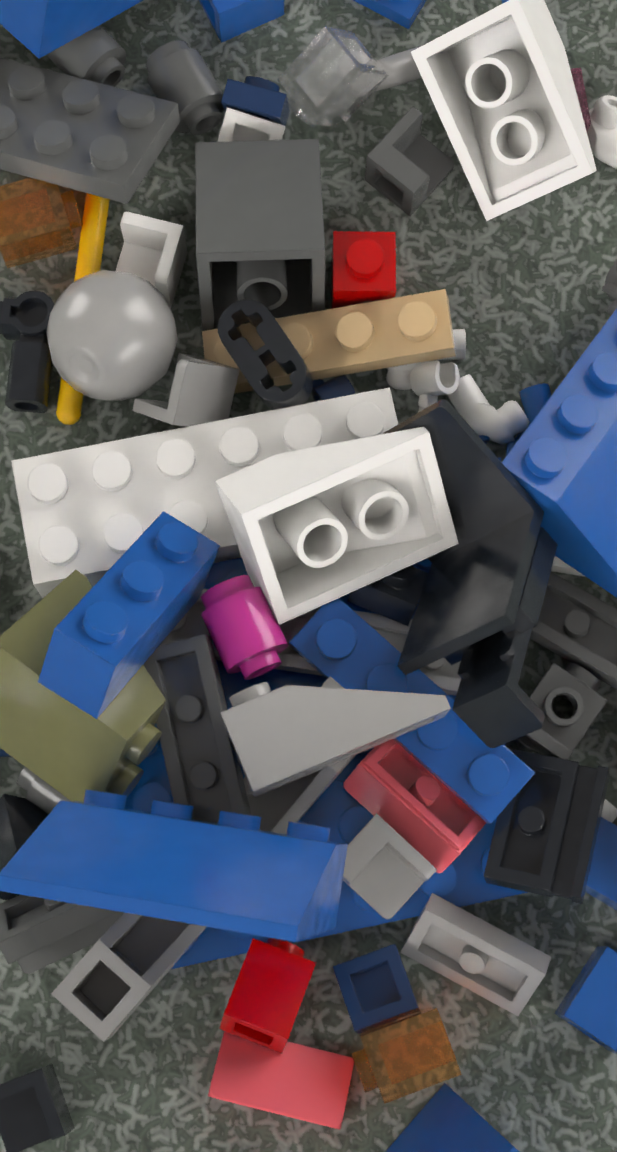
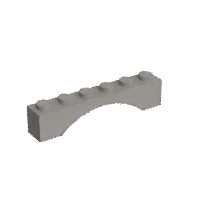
M331 676L321 686L344 689ZM356 755L257 797L253 796L245 777L243 780L251 815L262 817L260 830L287 834L288 821L298 822ZM124 913L93 945L51 994L104 1042L117 1032L207 927Z

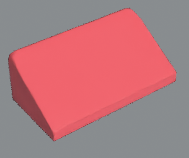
M394 739L375 746L343 783L344 789L373 816L377 813L437 869V873H442L462 853L486 824L481 817Z
M224 1031L208 1096L341 1129L355 1058L287 1041L281 1054Z

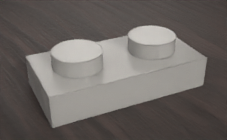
M433 893L409 932L400 952L516 1016L520 1015L546 975L551 956Z

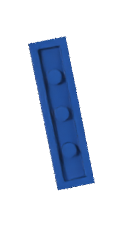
M340 598L321 606L289 642V646L326 679L331 676L344 689L445 695L451 709L444 718L396 737L394 740L487 824H491L535 774L531 768L504 744L496 748L486 746L452 710L454 700L421 670L418 669L405 675L397 667L401 653Z

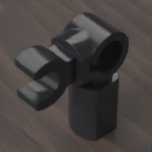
M36 290L27 291L18 297L6 296L3 301H0V334H3L7 340H16L12 343L5 405L14 411L45 413L48 411L53 369L46 331L49 316L55 304L47 294Z

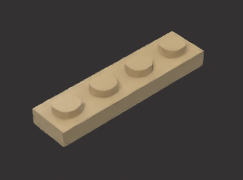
M446 289L275 318L303 358L313 380L456 356L449 298ZM251 323L241 324L238 327L242 334L241 337L247 339L254 351L265 345L257 333L256 327L251 325ZM218 329L202 331L204 358L239 369L222 344ZM276 360L266 366V369L274 379L275 384L273 386L292 384L289 377L291 374L287 375ZM239 370L234 393L254 390L241 370Z

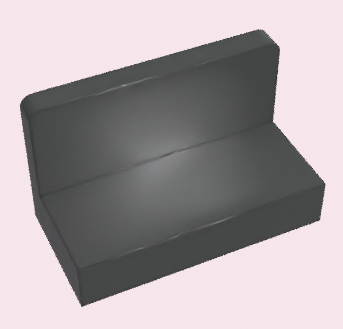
M18 895L0 904V950L8 964L17 961L22 971L30 974L96 943L124 912Z

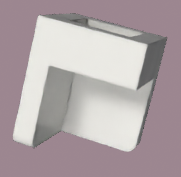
M124 212L120 223L124 244L115 271L134 274L149 281L163 294L171 308L187 256L183 225L131 212Z

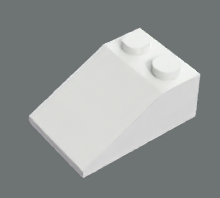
M509 0L411 52L486 221L597 171L565 47L544 0Z
M424 427L275 454L215 481L247 574L254 587H261L279 625L459 544L430 433Z

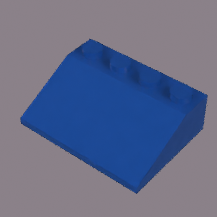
M617 309L502 461V464L544 511L540 527H543L558 544L555 556L616 598Z
M86 789L84 802L60 800L0 872V891L298 942L336 928L348 844L329 841L330 827L288 821L287 834L260 830L262 818L260 816L220 810L218 823L192 819L194 806L152 800L150 812L125 809L127 795Z

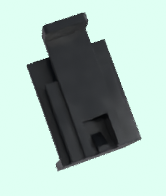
M442 399L382 433L386 434L418 427H424L429 431L459 543L428 557L432 564L397 667L407 675L443 657L451 665L460 662L457 674L461 677L452 710L486 746L496 748L539 730L543 726L545 714L520 688L518 682L532 628L537 626L558 544L543 527H540L544 515L541 507L447 400Z

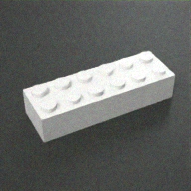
M390 387L12 460L34 587L41 597L44 598L75 570L86 576L91 585L94 586L163 511L220 545L214 563L241 558L215 481L275 454L381 435L398 425Z

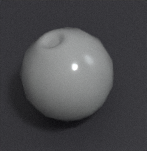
M107 270L86 275L70 284L57 299L50 313L46 331L52 363L62 379L73 389L90 398L123 401L138 397L152 388L167 374L178 342L173 313L163 294L149 281L130 273Z

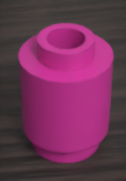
M241 575L223 581L201 595V600L205 607L201 614L202 619L228 674L242 672L244 679L250 680L264 675L282 664L278 654L288 647V643L261 587H254L249 575Z

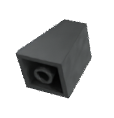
M319 139L195 143L196 261L202 331L218 329V322L222 313L231 304L240 300L252 299L262 303L274 318L325 310V237Z

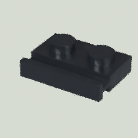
M513 749V753L531 768L535 774L497 816L483 877L488 884L548 897L558 896L583 904L610 778L609 768L598 766V768L579 765V762Z

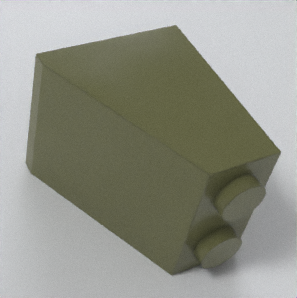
M75 570L0 636V748L70 801L84 802L86 789L127 795L128 797L144 773V770L137 765L148 756L162 734V731L156 728L155 724L166 699L145 666H141L98 719L38 683L54 628L93 587L86 576Z

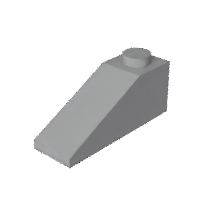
M263 682L232 695L229 698L232 708L220 713L253 796L257 797L444 718L451 707L445 695L285 685L271 691L268 682Z

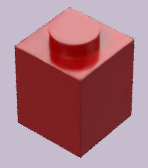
M333 231L332 309L395 298L396 232Z
M253 938L224 1011L220 1030L282 1054L316 962L303 958L305 952L297 945L286 940L268 938L265 943Z

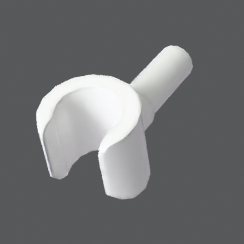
M438 360L426 361L417 364L412 369L409 379L412 390L419 396L418 413L436 403L438 395L452 394L456 391L460 375L455 363L440 364Z

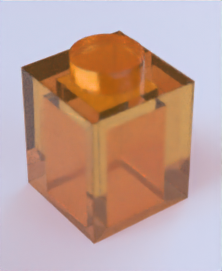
M26 178L0 186V252L7 268L77 249L72 229L83 224L73 190L61 193L58 185L34 178Z
M434 1006L358 1034L363 1049L351 1053L365 1093L378 1088L384 1104L462 1075L439 1011Z

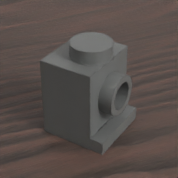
M553 663L529 695L531 700L545 714L543 726L541 729L515 740L535 754L568 760L577 744L608 701L597 693L601 686L600 681L589 671L575 663H568L565 669ZM564 697L572 703L574 711L571 718L561 719L553 713L551 707L553 698Z

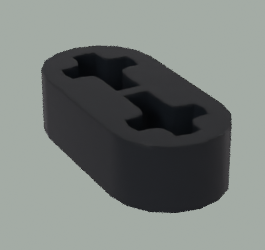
M252 299L240 300L231 304L219 319L218 334L222 344L258 397L272 410L304 404L311 394L313 378L303 358L271 312L262 303ZM246 321H249L251 325L256 327L257 333L265 344L256 351L253 350L247 339L241 337L242 334L238 327ZM275 360L287 375L291 374L289 377L293 386L284 392L278 386H273L275 384L274 379L266 369V366Z

